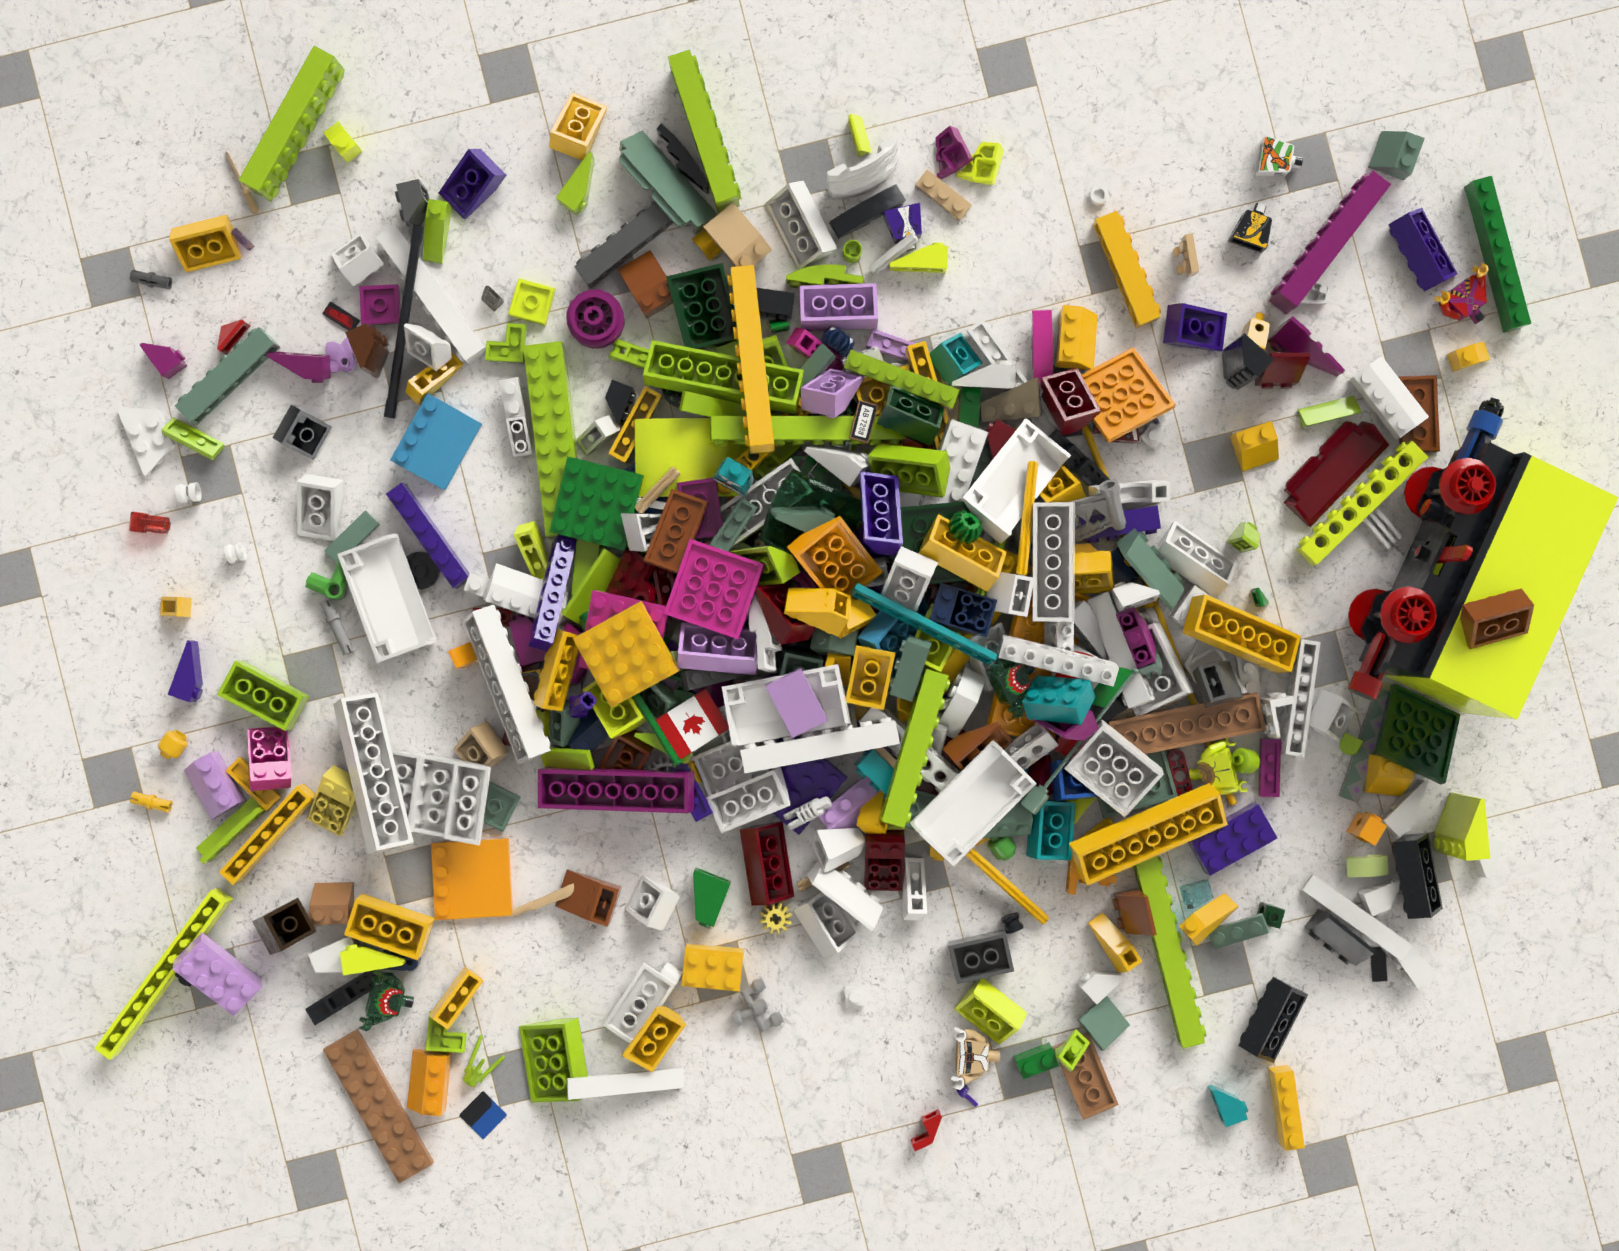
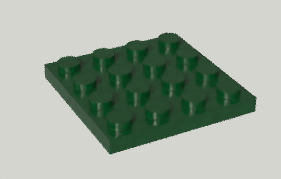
M963 501L900 507L903 535L902 547L919 554L923 540L938 514L951 520L957 511L965 510L968 513L970 512L969 508ZM937 565L929 584L966 580Z
M1394 683L1389 688L1374 754L1440 785L1445 784L1461 714Z

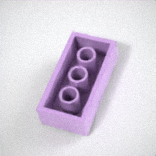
M681 622L677 666L684 669L756 675L757 636L755 633L750 632V629L743 628L738 640L692 623Z
M203 932L173 963L172 970L233 1016L262 988L261 977Z

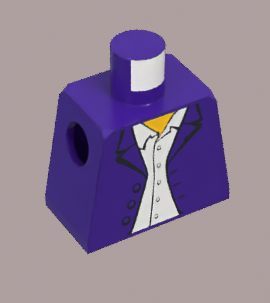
M920 203L884 211L883 217L895 244L912 232L918 239L921 238ZM916 244L913 245L906 252L916 250Z

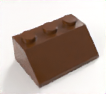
M367 323L345 332L360 368L374 378H378L389 354L387 348L389 342L386 336Z

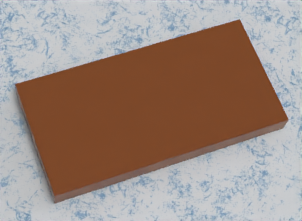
M1437 375L1399 376L1398 378L1429 416L1418 426L1399 438V444L1413 441L1423 452H1439Z
M671 489L643 561L678 574L689 539L695 540L709 502Z

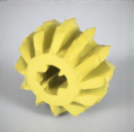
M782 902L778 903V907H775V903L771 904L772 908L765 905L764 908L767 912H760V915L764 917L760 919V923H766L763 929L766 930L770 927V934L773 933L774 929H776L777 934L781 933L780 928L787 931L788 928L785 924L791 925L792 923L791 920L786 919L792 917V913H785L789 907L785 906L781 909ZM773 914H777L778 917L781 916L778 922H775L770 917L773 918Z

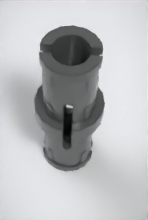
M134 269L130 273L131 282L168 290L172 287L171 277L156 275L154 272L145 273Z

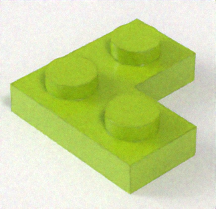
M507 323L505 342L486 341L485 360L524 364L523 346L526 345L527 325Z
M429 1015L425 1051L465 1053L467 1033L447 1032L445 1027L437 1023Z

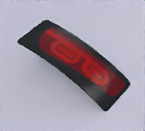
M329 302L322 313L348 331L356 328L360 322L358 318L333 302Z

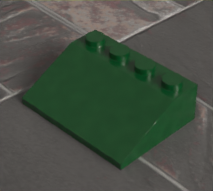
M723 263L666 276L684 347L702 350L738 341V339H734L733 327H737L736 321L732 322L731 310H734V305L730 304V290Z

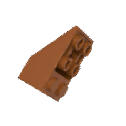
M567 869L561 888L574 883V891L568 898L557 901L555 906L588 921L608 927L622 886Z

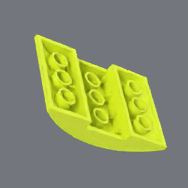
M710 418L635 419V473L644 475L639 497H643L671 467H675L680 472V475L659 497H668L671 489L678 491L677 483L712 478L725 458L729 457L735 461L749 447H746V445L737 446L734 445V442H727V445L723 446L710 442ZM718 491L719 497H736L739 495L734 491L726 495Z

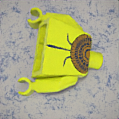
M1224 738L1211 744L1201 754V758L1197 762L1198 768L1189 770L1191 781L1202 779L1203 785L1210 783L1221 795L1236 793L1237 791L1247 792V788H1241V785L1247 782L1238 780L1232 763L1229 747L1226 748V746H1234L1236 741L1229 743L1228 738Z

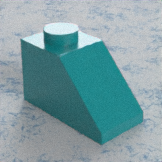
M1214 1085L1208 1086L1220 1120L1225 1127L1248 1120L1246 1115L1248 1109L1244 1101Z

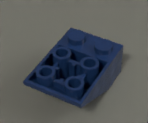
M940 583L929 619L953 632L987 638L997 600Z

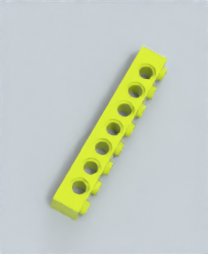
M1413 441L1399 444L1395 448L1397 452L1393 456H1387L1381 462L1382 466L1378 470L1374 469L1368 474L1367 477L1369 479L1365 483H1359L1353 489L1355 492L1351 496L1348 495L1341 500V506L1337 510H1331L1326 515L1327 519L1323 523L1319 522L1312 529L1313 533L1309 537L1306 535L1298 542L1300 546L1296 550L1312 566L1318 565L1428 458ZM1400 457L1405 460L1404 467L1399 464ZM1386 471L1391 473L1390 480L1385 478ZM1372 484L1377 486L1376 494L1371 491ZM1359 497L1362 498L1364 501L1362 507L1358 506L1357 499ZM1345 510L1350 514L1348 521L1343 517ZM1331 524L1335 525L1336 532L1334 534H1332L1329 531V526ZM1317 537L1321 538L1322 540V546L1320 548L1317 547L1315 544V540Z

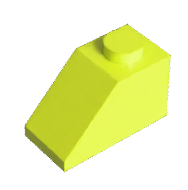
M339 121L323 132L347 163L362 152Z

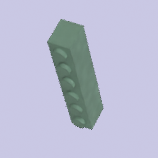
M262 328L252 329L243 342L237 343L229 355L223 356L215 368L208 370L206 376L192 386L191 391L178 399L175 407L190 423L198 425L268 359L267 353L276 352L280 346Z

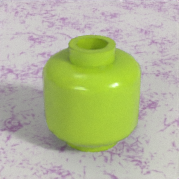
M1239 748L1231 755L1236 772L1251 774L1259 767L1260 758L1254 750Z

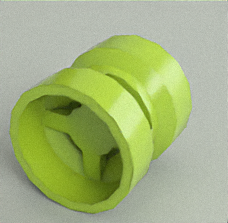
M849 240L844 244L843 257L849 263L858 262L862 255V246L857 240Z

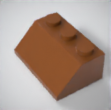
M1522 588L1463 604L1460 620L1469 649L1528 633L1534 604Z

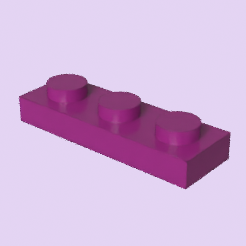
M1260 739L1258 796L1280 797L1281 739Z

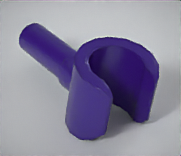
M964 1085L961 1090L956 1089L960 1097L967 1099L974 1107H977L978 1103L967 1094L970 1089L968 1086Z

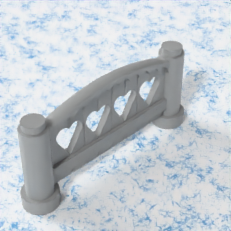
M1117 480L1102 482L1099 486L1100 494L1070 501L1075 503V514L1086 521L1085 525L1075 527V542L1089 538L1109 527H1113L1115 530L1125 528L1126 520L1119 496L1120 486ZM1094 509L1105 516L1103 520H1097L1093 523L1089 521ZM1022 518L1012 529L1017 551L1019 550ZM1033 521L1029 554L1031 552V548H1033Z

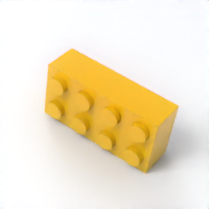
M362 893L355 899L344 935L418 960L424 954L435 918Z

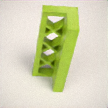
M253 797L196 847L203 856L200 859L202 864L215 859L266 812Z

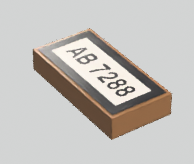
M861 400L858 401L849 439L866 444L869 443L878 405Z

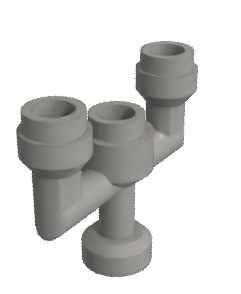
M762 978L754 980L751 985L740 990L744 1001L750 1008L742 1012L734 1011L731 1013L738 1027L743 1025L744 1019L753 1014L761 1032L773 1026L778 1027L784 1022L780 1012L771 1014L769 1019L764 1021L761 1015L768 1009L765 1000L758 998L753 1001L751 994L760 993L766 989Z

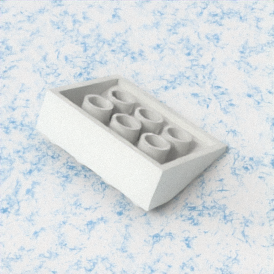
M1161 623L1148 625L1155 644V654L1158 653L1160 656V667L1162 668L1160 676L1156 671L1152 672V679L1146 676L1155 700L1132 708L1136 716L1152 712L1194 692Z
M1101 720L1097 724L1099 729L1082 742L1064 769L1123 817H1126L1164 775L1163 770L1105 721Z

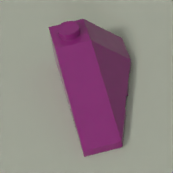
M1293 316L1282 323L1267 340L1270 343V347L1276 352L1310 353L1308 365L1336 377L1345 372V369L1331 354L1322 351L1323 345L1319 341L1312 340L1309 337L1312 333Z

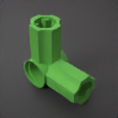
M339 561L331 580L311 572L306 580L305 587L331 599L342 600L347 594L348 582ZM338 586L339 592L333 596L332 590Z

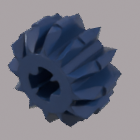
M829 327L821 339L822 343L841 357H847L855 344L849 335L835 327Z

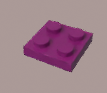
M398 284L359 286L361 325L365 323L369 325L399 324L401 308L400 286Z

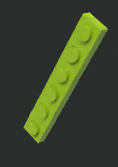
M850 350L844 366L845 369L887 385L896 386L952 409L960 392L959 389L854 350Z

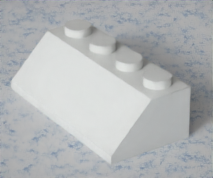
M804 181L788 183L765 203L798 270L825 259L837 250Z
M1382 356L1350 379V382L1395 440L1404 436L1429 417Z
M1176 521L1172 523L1156 547L1161 553L1159 557L1162 561L1166 559L1174 572L1179 573L1188 579L1190 583L1195 584L1215 599L1230 585L1237 567L1236 562Z
M496 563L483 600L535 618L543 580ZM567 588L565 589V594L557 624L558 627L563 617V614L561 613L566 607L567 597L569 592V589Z
M818 860L807 874L812 885L872 931L883 909L880 904L881 899L874 893L868 894L865 891L867 888L860 882L854 883L851 880L852 876L845 870L840 872L837 868H834L828 872H823Z

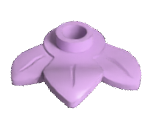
M345 338L341 344L336 342L326 343V355H330V372L336 373L341 370L350 372L356 368L357 361L348 338Z

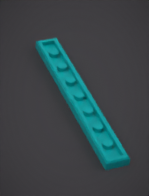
M859 583L851 590V596L987 665L993 663L998 656L995 652Z

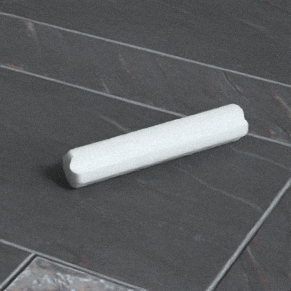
M913 232L907 235L869 266L870 271L874 275L880 273L891 262L918 242L917 236Z

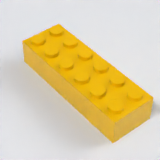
M1206 594L1192 597L1182 631L1185 635L1277 674L1292 672L1301 636Z

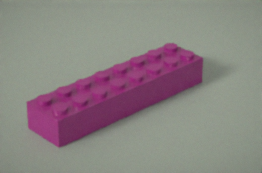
M1373 170L1368 175L1364 173L1360 179H1357L1350 188L1352 190L1339 202V207L1334 209L1327 218L1329 220L1316 232V237L1304 248L1306 250L1293 262L1294 266L1281 278L1283 280L1270 292L1272 297L1269 299V302L1286 315L1298 307L1384 195L1391 183Z
M544 767L538 769V808L690 813L694 810V771L600 768L580 770Z

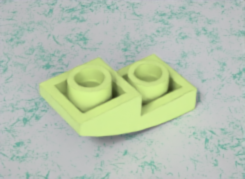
M1388 855L1347 856L1346 858L1347 877H1374L1389 874Z

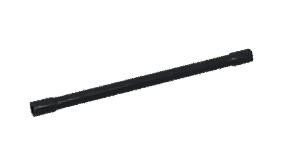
M414 224L412 225L410 238L411 245L388 397L383 416L394 419L397 410V397L406 344L404 325L406 323L409 324L419 252L424 233L423 226Z

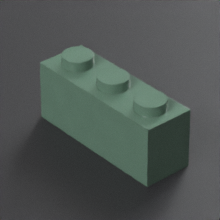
M909 635L907 641L903 640L900 647V652H903L901 659L897 658L894 669L897 670L896 676H892L889 682V687H891L890 695L913 701L932 642Z

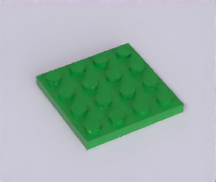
M567 456L549 532L626 551L628 542L621 513L635 514L636 509L634 507L638 502L644 475Z

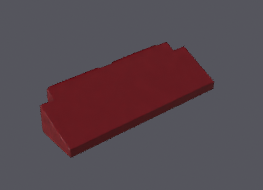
M1345 421L1319 448V454L1316 457L1311 456L1286 482L1284 491L1289 497L1283 503L1307 526L1311 527L1389 446V443L1374 424L1361 421L1357 426L1356 423Z

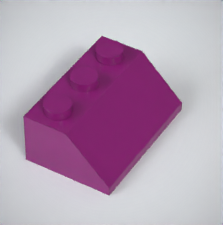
M1090 710L1082 725L1033 720L1059 736L1071 740L1085 741L1099 729L1094 714Z

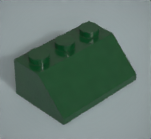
M890 385L880 410L877 424L886 429L896 431L903 436L913 438L922 444L931 446L940 430L944 407Z

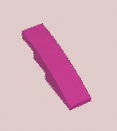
M1032 310L1031 349L1033 379L1039 377L1040 384L1042 377L1053 375L1052 310Z

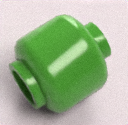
M1011 836L993 837L988 842V848L996 859L1006 861L1015 855L1016 844Z

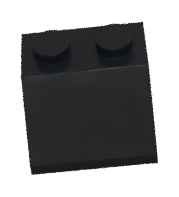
M290 405L273 439L314 460L332 426Z

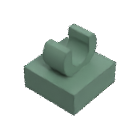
M1158 653L1155 654L1156 662L1138 668L1141 675L1146 674L1149 679H1152L1153 671H1156L1159 676L1161 675V658Z

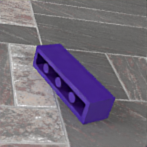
M1158 505L1123 511L1126 520L1124 529L1115 530L1113 527H1109L1098 534L1083 539V541L1087 540V543L1099 542V538L1106 537L1107 541L1118 539V535H1127L1134 528L1138 532L1145 531L1146 535L1157 533V529H1161ZM1103 514L1093 515L1089 521L1093 523L1097 520H1103L1105 516ZM1080 517L1081 526L1085 525L1086 521Z

